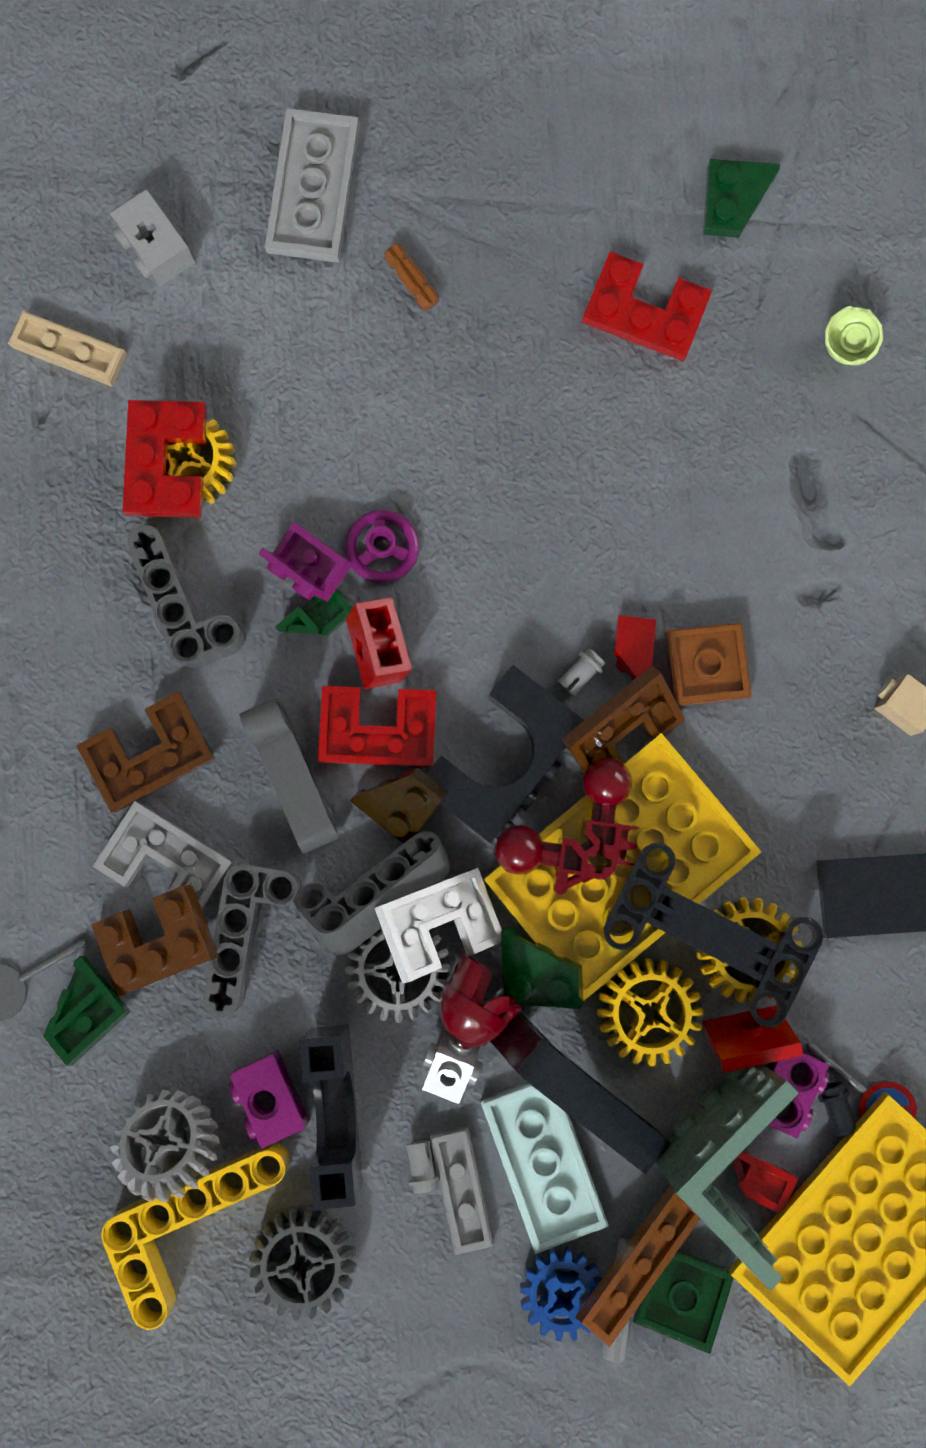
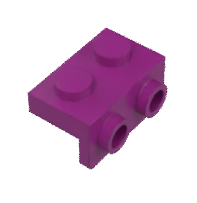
M296 522L292 523L273 552L262 547L258 553L269 562L266 569L283 580L287 576L295 582L292 588L309 600L315 595L328 602L353 565Z

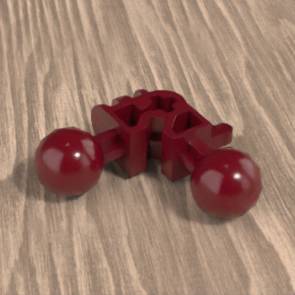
M612 758L599 759L587 768L583 777V789L588 799L593 802L591 820L583 819L581 833L586 838V842L580 845L577 840L560 837L558 843L544 842L533 828L524 825L511 826L499 835L495 844V857L499 865L506 872L514 875H526L534 871L539 865L555 867L556 873L553 890L559 895L565 894L567 889L581 882L584 884L592 879L599 880L610 877L615 872L618 864L634 866L633 863L625 861L626 850L637 848V844L628 841L629 830L639 829V827L614 823L616 806L622 804L628 798L632 789V776L628 768L622 762ZM600 835L602 836V842H601V843H600V840H599V836H600ZM597 850H600V856L606 858V864L599 865L598 870L595 871V867L588 863L589 856H596Z

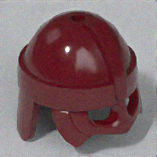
M462 953L449 982L445 984L440 993L442 997L441 1019L444 1027L451 1035L461 1040V1044L465 1047L472 1048L482 1046L499 1036L508 1023L521 1010V1006L519 1004L515 1005L516 999L508 996H499L486 1004L482 1003L493 977V972L489 967Z

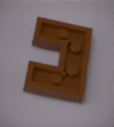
M651 666L563 737L562 741L585 775L587 768L593 762L602 758H612L624 764L614 745L639 724L643 726L646 734L653 740L661 733L664 736L669 734L685 718L661 672Z
M177 691L144 709L162 743L132 759L129 758L115 729L111 727L76 745L111 813L119 812L132 805L134 801L145 798L216 759L181 692Z
M192 883L182 885L152 898L165 936L151 942L142 943L130 909L91 924L117 997L219 957Z

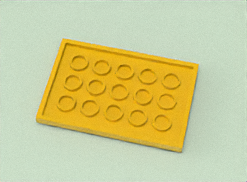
M662 733L624 763L632 776V789L628 798L622 804L616 806L614 823L639 827V829L629 830L628 841L637 844V848L626 850L625 861L631 862L635 866L646 846L658 842L666 844L675 854L676 862L665 887L700 904L762 852ZM587 795L539 833L542 841L558 843L559 837L577 840L580 845L587 841L581 833L583 819L591 820L593 802L588 799ZM601 835L599 836L600 843L602 842ZM597 850L596 856H589L588 863L593 865L595 871H597L599 865L606 864V858L600 856V850ZM654 850L646 856V865L651 871L662 872L667 868L668 858L662 851ZM618 864L615 872L610 877L599 880L592 879L584 884L581 882L567 889V892L563 895H559L553 890L556 871L555 867L539 865L534 871L526 875H514L506 872L499 866L484 879L536 944L539 942L552 949L557 956L566 957L582 966L583 1001L666 933L646 923L638 941L627 950L612 948L604 938L603 930L605 923L634 866ZM635 885L628 891V901L632 906L644 908L649 904L651 895L645 886ZM617 920L611 925L610 936L615 942L626 943L632 938L633 928L627 921Z
M885 1092L880 1095L855 1125V1131L844 1136L789 1199L787 1206L781 1213H777L758 1234L769 1247L768 1249L778 1259L773 1266L783 1279L770 1291L739 1258L728 1269L734 1279L848 1386L855 1382L926 1299V1129Z

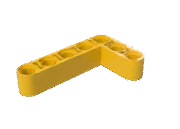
M273 1143L262 1149L258 1147L208 1169L210 1174L208 1176L199 1174L196 1177L198 1188L195 1189H199L205 1194L206 1204L197 1205L193 1203L189 1197V1190L192 1188L186 1185L184 1198H178L171 1194L169 1202H162L157 1197L154 1201H147L143 1198L122 1207L105 1223L101 1233L102 1242L132 1319L137 1326L145 1330L158 1328L163 1324L176 1302L175 1290L154 1239L278 1184L290 1166V1154L286 1147L279 1143ZM264 1156L276 1158L279 1162L280 1170L276 1173L267 1172L262 1167L261 1158ZM234 1172L240 1175L243 1180V1187L239 1189L229 1187L225 1180V1174ZM161 1205L165 1207L169 1213V1220L161 1221L157 1219L153 1214V1206ZM122 1221L129 1224L132 1230V1237H124L119 1234L116 1226L117 1222ZM131 1260H141L147 1267V1274L136 1273L132 1268ZM146 1298L157 1299L162 1305V1311L155 1312L150 1310L146 1304Z

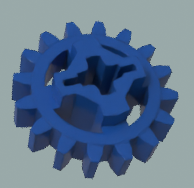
M565 1247L563 1256H557L554 1248H550L549 1259L544 1260L537 1254L535 1256L537 1268L526 1267L524 1270L525 1276L530 1282L520 1283V1293L527 1295L521 1299L522 1310H531L527 1316L530 1326L540 1322V1335L545 1336L550 1329L554 1330L556 1341L560 1342L563 1332H569L570 1337L574 1341L577 1340V1329L582 1327L588 1334L591 1332L575 1318L582 1308L581 1296L587 1292L586 1288L589 1286L590 1297L603 1277H595L599 1272L595 1262L585 1266L587 1258L584 1252L579 1253L575 1259L572 1258L570 1247ZM567 1268V1269H571L572 1271H570V1272H565V1271H558L557 1269ZM543 1280L546 1290L540 1295V1300L537 1301V1288L540 1281ZM561 1288L565 1293L569 1291L570 1296L566 1299L562 1295L557 1296L556 1290ZM555 1316H562V1317H569V1318L559 1319V1318H555Z

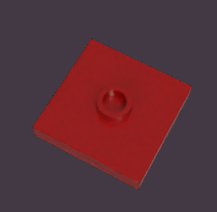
M777 1005L756 1009L757 1014L764 1019L770 1018L776 1013ZM747 1011L702 1021L704 1035L723 1072L803 1055L801 1042L786 1018L775 1027L761 1026L750 1017Z

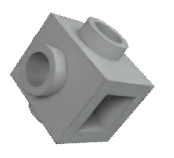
M444 1031L439 1045L431 1043L426 1054L423 1066L428 1067L429 1070L422 1090L459 1104L467 1084L475 1085L483 1063L476 1060L480 1046L467 1048L461 1044V1040Z

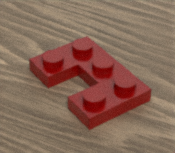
M610 251L584 313L582 323L684 362L713 290L678 277L667 307L663 310L632 298L644 264Z
M128 400L122 512L126 516L202 518L204 489L202 477L166 475L168 443L206 444L207 406L205 402Z
M322 686L318 762L431 768L434 765L437 691L398 689L397 727L360 725V687Z

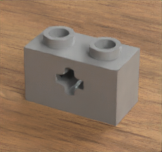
M147 189L109 213L117 226L112 230L114 236L124 250L132 248L137 256L132 259L135 266L145 279L151 276L158 287H161L195 264L188 246Z

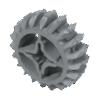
M381 928L380 933H374L369 937L370 940L368 942L364 941L358 946L362 948L361 953L357 951L348 953V958L358 961L357 966L351 965L345 968L346 974H358V979L349 982L348 988L351 990L361 986L363 992L355 998L356 1003L359 1004L368 997L372 1002L368 1005L366 1012L372 1014L377 1005L382 1007L383 1010L380 1014V1020L386 1021L390 1010L395 1011L396 1023L403 1021V1010H408L410 1018L417 1020L418 1011L416 1006L420 1005L423 1011L429 1013L432 1011V1007L427 998L430 996L438 1002L442 1000L440 992L434 988L436 985L444 987L449 982V980L438 977L439 972L446 973L451 971V965L443 963L441 964V969L429 973L431 974L430 980L423 991L415 997L405 1000L406 983L402 984L400 980L399 989L398 979L393 977L394 973L390 975L388 970H379L386 969L395 963L392 954L386 961L367 964L369 954L374 946L386 939ZM440 935L432 938L434 946L441 941ZM446 948L436 951L439 959L448 955ZM368 976L383 977L391 984L393 1000L380 995L371 985Z
M162 1089L159 1098L154 1094H147L146 1105L144 1106L140 1103H133L135 1113L132 1116L121 1115L126 1125L124 1129L113 1130L115 1136L120 1139V1142L112 1145L110 1148L112 1153L118 1156L111 1162L113 1168L120 1172L117 1178L122 1184L128 1185L129 1192L136 1196L142 1195V1198L147 1201H154L157 1197L162 1202H169L171 1194L178 1198H184L186 1185L192 1189L198 1188L196 1177L199 1174L203 1176L210 1175L205 1164L207 1161L217 1160L216 1154L210 1148L220 1144L219 1138L212 1134L218 1129L216 1121L210 1118L212 1114L208 1107L202 1106L201 1101L197 1097L191 1095L188 1097L184 1091L177 1090L173 1095L169 1090ZM185 1118H187L190 1126V1143L184 1141L185 1128L183 1124ZM142 1147L146 1148L147 1152L144 1161L147 1163L145 1171L141 1163Z

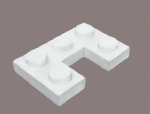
M478 868L375 908L402 984L442 968L429 933L430 929L454 920L467 955L476 954L501 943L502 929Z

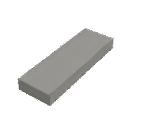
M468 1125L431 1133L429 1137L455 1255L493 1247V1238Z

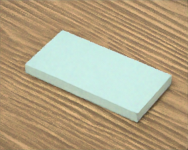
M528 1082L481 1099V1105L535 1254L608 1227V1221L569 1115Z

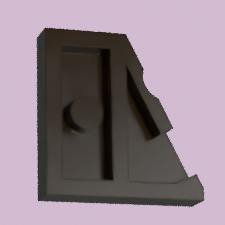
M415 768L403 773L400 778L392 777L369 790H359L350 802L404 844L420 832L448 791L422 770Z

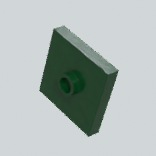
M678 1250L636 1309L632 1321L635 1324L711 1354L734 1278L728 1270Z

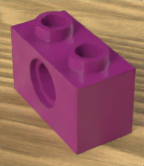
M279 1049L247 1063L229 1074L232 1081L228 1083L232 1098L236 1104L242 1103L247 1118L244 1119L247 1133L252 1141L258 1140L261 1149L306 1128L309 1118ZM266 1090L271 1092L275 1096L276 1106L272 1109L261 1107L257 1101L259 1091Z

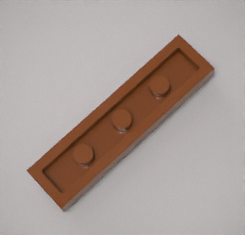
M671 1184L575 1316L577 1320L609 1347L700 1220V1217L678 1196Z

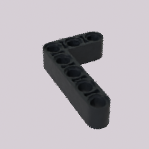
M521 1012L516 1014L499 1036L490 1041L524 1080L646 1174L656 1160L671 1144L654 1126L559 1051Z

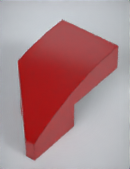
M618 615L614 656L617 658L615 666L621 673L625 671L634 680L652 666L656 619Z
M743 1150L732 1161L742 1192H744L746 1197L780 1214L787 1206L798 1177Z

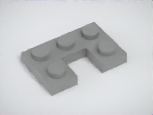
M134 801L92 867L120 885L129 887L147 857L150 856L178 874L168 891L192 883L203 912L234 861L145 805Z

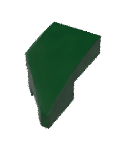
M336 588L328 602L314 596L303 607H296L275 628L280 632L329 636L346 622L345 618L353 606Z

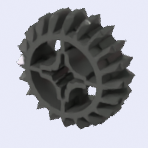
M311 1205L306 1207L304 1216H300L298 1208L292 1206L289 1210V1220L285 1214L279 1211L274 1216L275 1225L266 1221L261 1228L264 1235H256L253 1241V1245L258 1250L251 1251L249 1255V1261L257 1264L251 1268L249 1276L253 1279H261L254 1288L255 1293L267 1291L268 1295L264 1300L265 1307L277 1301L279 1303L277 1309L279 1316L285 1313L287 1307L293 1309L292 1318L294 1321L299 1319L302 1309H306L309 1319H313L317 1313V1305L327 1314L332 1307L331 1300L341 1303L344 1298L342 1289H350L353 1280L348 1275L355 1273L357 1267L355 1262L348 1260L356 1254L355 1246L345 1245L350 1240V1232L343 1231L338 1234L337 1231L341 1225V1220L336 1218L329 1225L325 1222L328 1217V1211L325 1209L321 1211L319 1218L313 1217L314 1210ZM307 1233L317 1236L327 1246L313 1245L309 1241ZM291 1234V1252L282 1255L280 1260L272 1261L273 1246L280 1239ZM299 1252L300 1255L306 1257L305 1261L307 1259L310 1260L307 1271L305 1268L300 1267L301 1263L299 1265L295 1263ZM334 1263L335 1271L330 1280L323 1286L314 1289L315 1272L325 1269L326 1264ZM280 1278L292 1279L297 1284L298 1290L287 1286Z

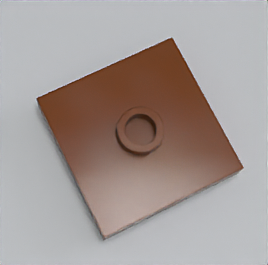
M742 622L667 630L665 632L672 694L678 706L742 700L752 697Z

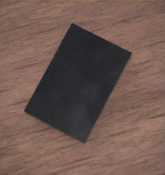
M926 853L816 861L824 938L926 931Z

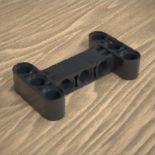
M651 843L646 846L641 852L605 923L603 932L606 942L614 949L627 950L635 945L646 923L755 978L757 981L746 1004L747 1012L761 1026L775 1027L781 1024L786 1018L822 945L824 936L820 924L808 917L792 918L783 926L774 943L665 887L675 866V854L670 847L663 843ZM659 850L666 854L668 866L664 871L653 872L647 867L645 859L651 851ZM635 885L645 886L650 892V902L644 908H636L628 901V891ZM617 920H625L633 928L632 938L626 943H617L610 936L611 925ZM801 923L806 924L812 931V939L804 947L795 944L792 938L793 929ZM781 960H789L795 969L794 976L790 981L781 983L775 977V966ZM765 996H771L777 1003L776 1013L770 1018L764 1019L759 1017L756 1011L757 1002Z

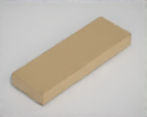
M22 311L8 342L13 349L111 387L114 386L127 356L126 351L122 348L26 311Z

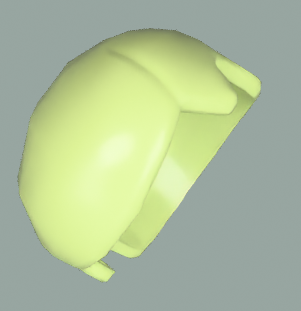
M844 307L831 316L824 331L825 347L829 355L835 361L844 365L856 366L865 364L878 353L883 342L882 324L871 310L864 308Z

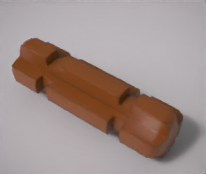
M396 243L388 248L384 253L385 260L392 269L397 271L396 275L412 296H416V301L421 308L427 311L439 302V294L432 285H428L427 278L414 261L406 256L408 253L402 245Z

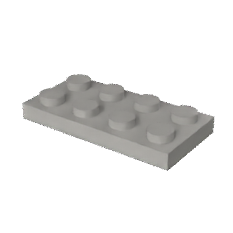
M286 108L265 241V249L268 254L339 263L360 126L358 117Z

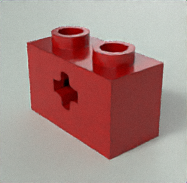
M393 598L356 603L345 620L364 690L400 683L410 673L412 667Z

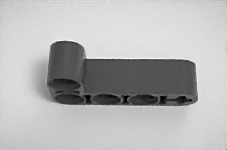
M140 525L134 528L128 537V547L172 657L184 666L194 669L239 651L245 642V634L241 626L233 618L223 614L200 622L167 540L153 526ZM149 540L153 541L151 548L154 555L158 558L157 560H153L145 551L147 548L146 542ZM164 572L170 573L169 583L162 588H156L155 580L157 576ZM174 607H184L182 619L178 622L170 623L168 619L169 612ZM226 626L233 627L234 634L232 639L227 643H218L217 633L219 630ZM192 640L197 641L198 650L196 654L192 657L184 658L182 656L184 644Z
M274 698L239 713L249 740L258 749L302 853L306 854L338 840L339 834L283 704L277 698Z
M428 831L421 832L406 841L338 896L334 897L324 885L312 882L300 887L293 903L309 930L330 953L338 956L346 955L382 928L375 911L376 907L437 884L449 873L451 868L450 860L437 834Z
M241 864L231 867L226 873L213 939L219 957L209 962L203 996L205 1009L212 1016L218 1018L229 1016L243 1005L261 903L276 906L293 903L298 890L302 887L300 878L294 872ZM244 870L248 871L254 879L252 889L246 893L241 892L236 885L237 875ZM282 876L290 880L292 884V892L285 899L279 898L273 888L275 881ZM235 909L241 910L247 917V924L242 931L233 929L229 923L230 914ZM227 948L236 950L240 956V963L236 969L227 968L223 963L222 956ZM219 976L223 978L237 977V981L233 980L227 984L226 995L232 997V1002L223 1007L222 1000L216 998V994L224 991L227 979L219 980Z

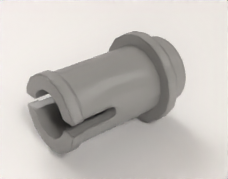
M590 648L585 653L581 651L578 654L580 658L557 680L573 697L577 696V693L596 673L601 674L603 672L601 668L605 665V662Z
M421 1140L405 1145L412 1179L408 1181V1185L413 1186L414 1194L437 1190L436 1182L439 1181V1176L434 1173L430 1140Z

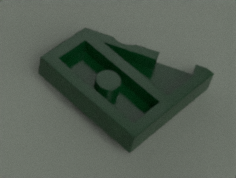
M710 159L707 166L703 235L739 238L768 188L777 177L780 164Z
M505 927L501 931L504 996L515 998V1005L580 1009L584 1004L582 966L566 957L557 956L552 949L539 942L534 945L516 935L517 930Z
M79 956L73 964V967H76L68 988L62 990L57 1002L56 1014L50 1018L43 1035L66 1066H73L131 1012L123 1001L117 997L114 990L86 956Z

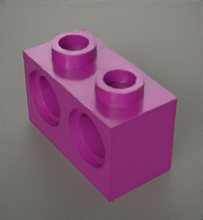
M802 1052L803 1055L800 1057L767 1063L765 1065L787 1080L799 1093L790 1102L791 1108L789 1113L781 1118L775 1117L768 1126L798 1139L801 1130L806 1131L813 1118L811 1106L816 1095L823 1093L829 1079V1073L826 1072L829 1065ZM803 1062L806 1067L805 1076L799 1081H792L790 1077L791 1068L796 1063Z

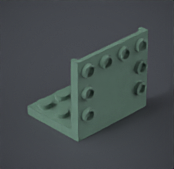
M762 1064L729 1071L727 1073L729 1079L719 1089L717 1087L711 1088L701 1098L699 1102L701 1107L691 1117L685 1115L675 1124L672 1129L674 1135L669 1139L671 1144L656 1162L678 1196L771 1291L783 1279L773 1266L778 1259L768 1249L769 1247L762 1241L750 1223L734 1207L731 1208L722 1197V1194L711 1184L799 1094L787 1080Z

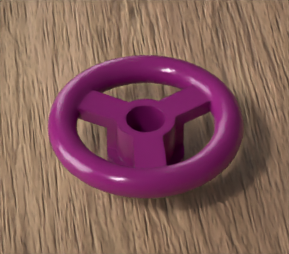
M376 510L364 514L353 523L346 536L345 553L347 560L353 564L351 567L359 576L371 582L389 583L402 578L413 568L419 555V538L415 528L404 516L393 511ZM385 521L394 523L403 530L408 540V550L397 546L395 534L391 529L385 527ZM373 523L374 528L366 536L368 550L358 556L356 551L358 536L366 526ZM379 540H385L389 543L388 547L384 550L377 549L375 544ZM388 556L403 561L400 566L388 572H376L366 567L375 559Z

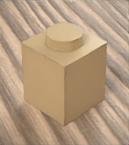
M909 674L896 680L890 678L879 690L877 696L881 700L874 709L910 736L923 733L926 729V687Z

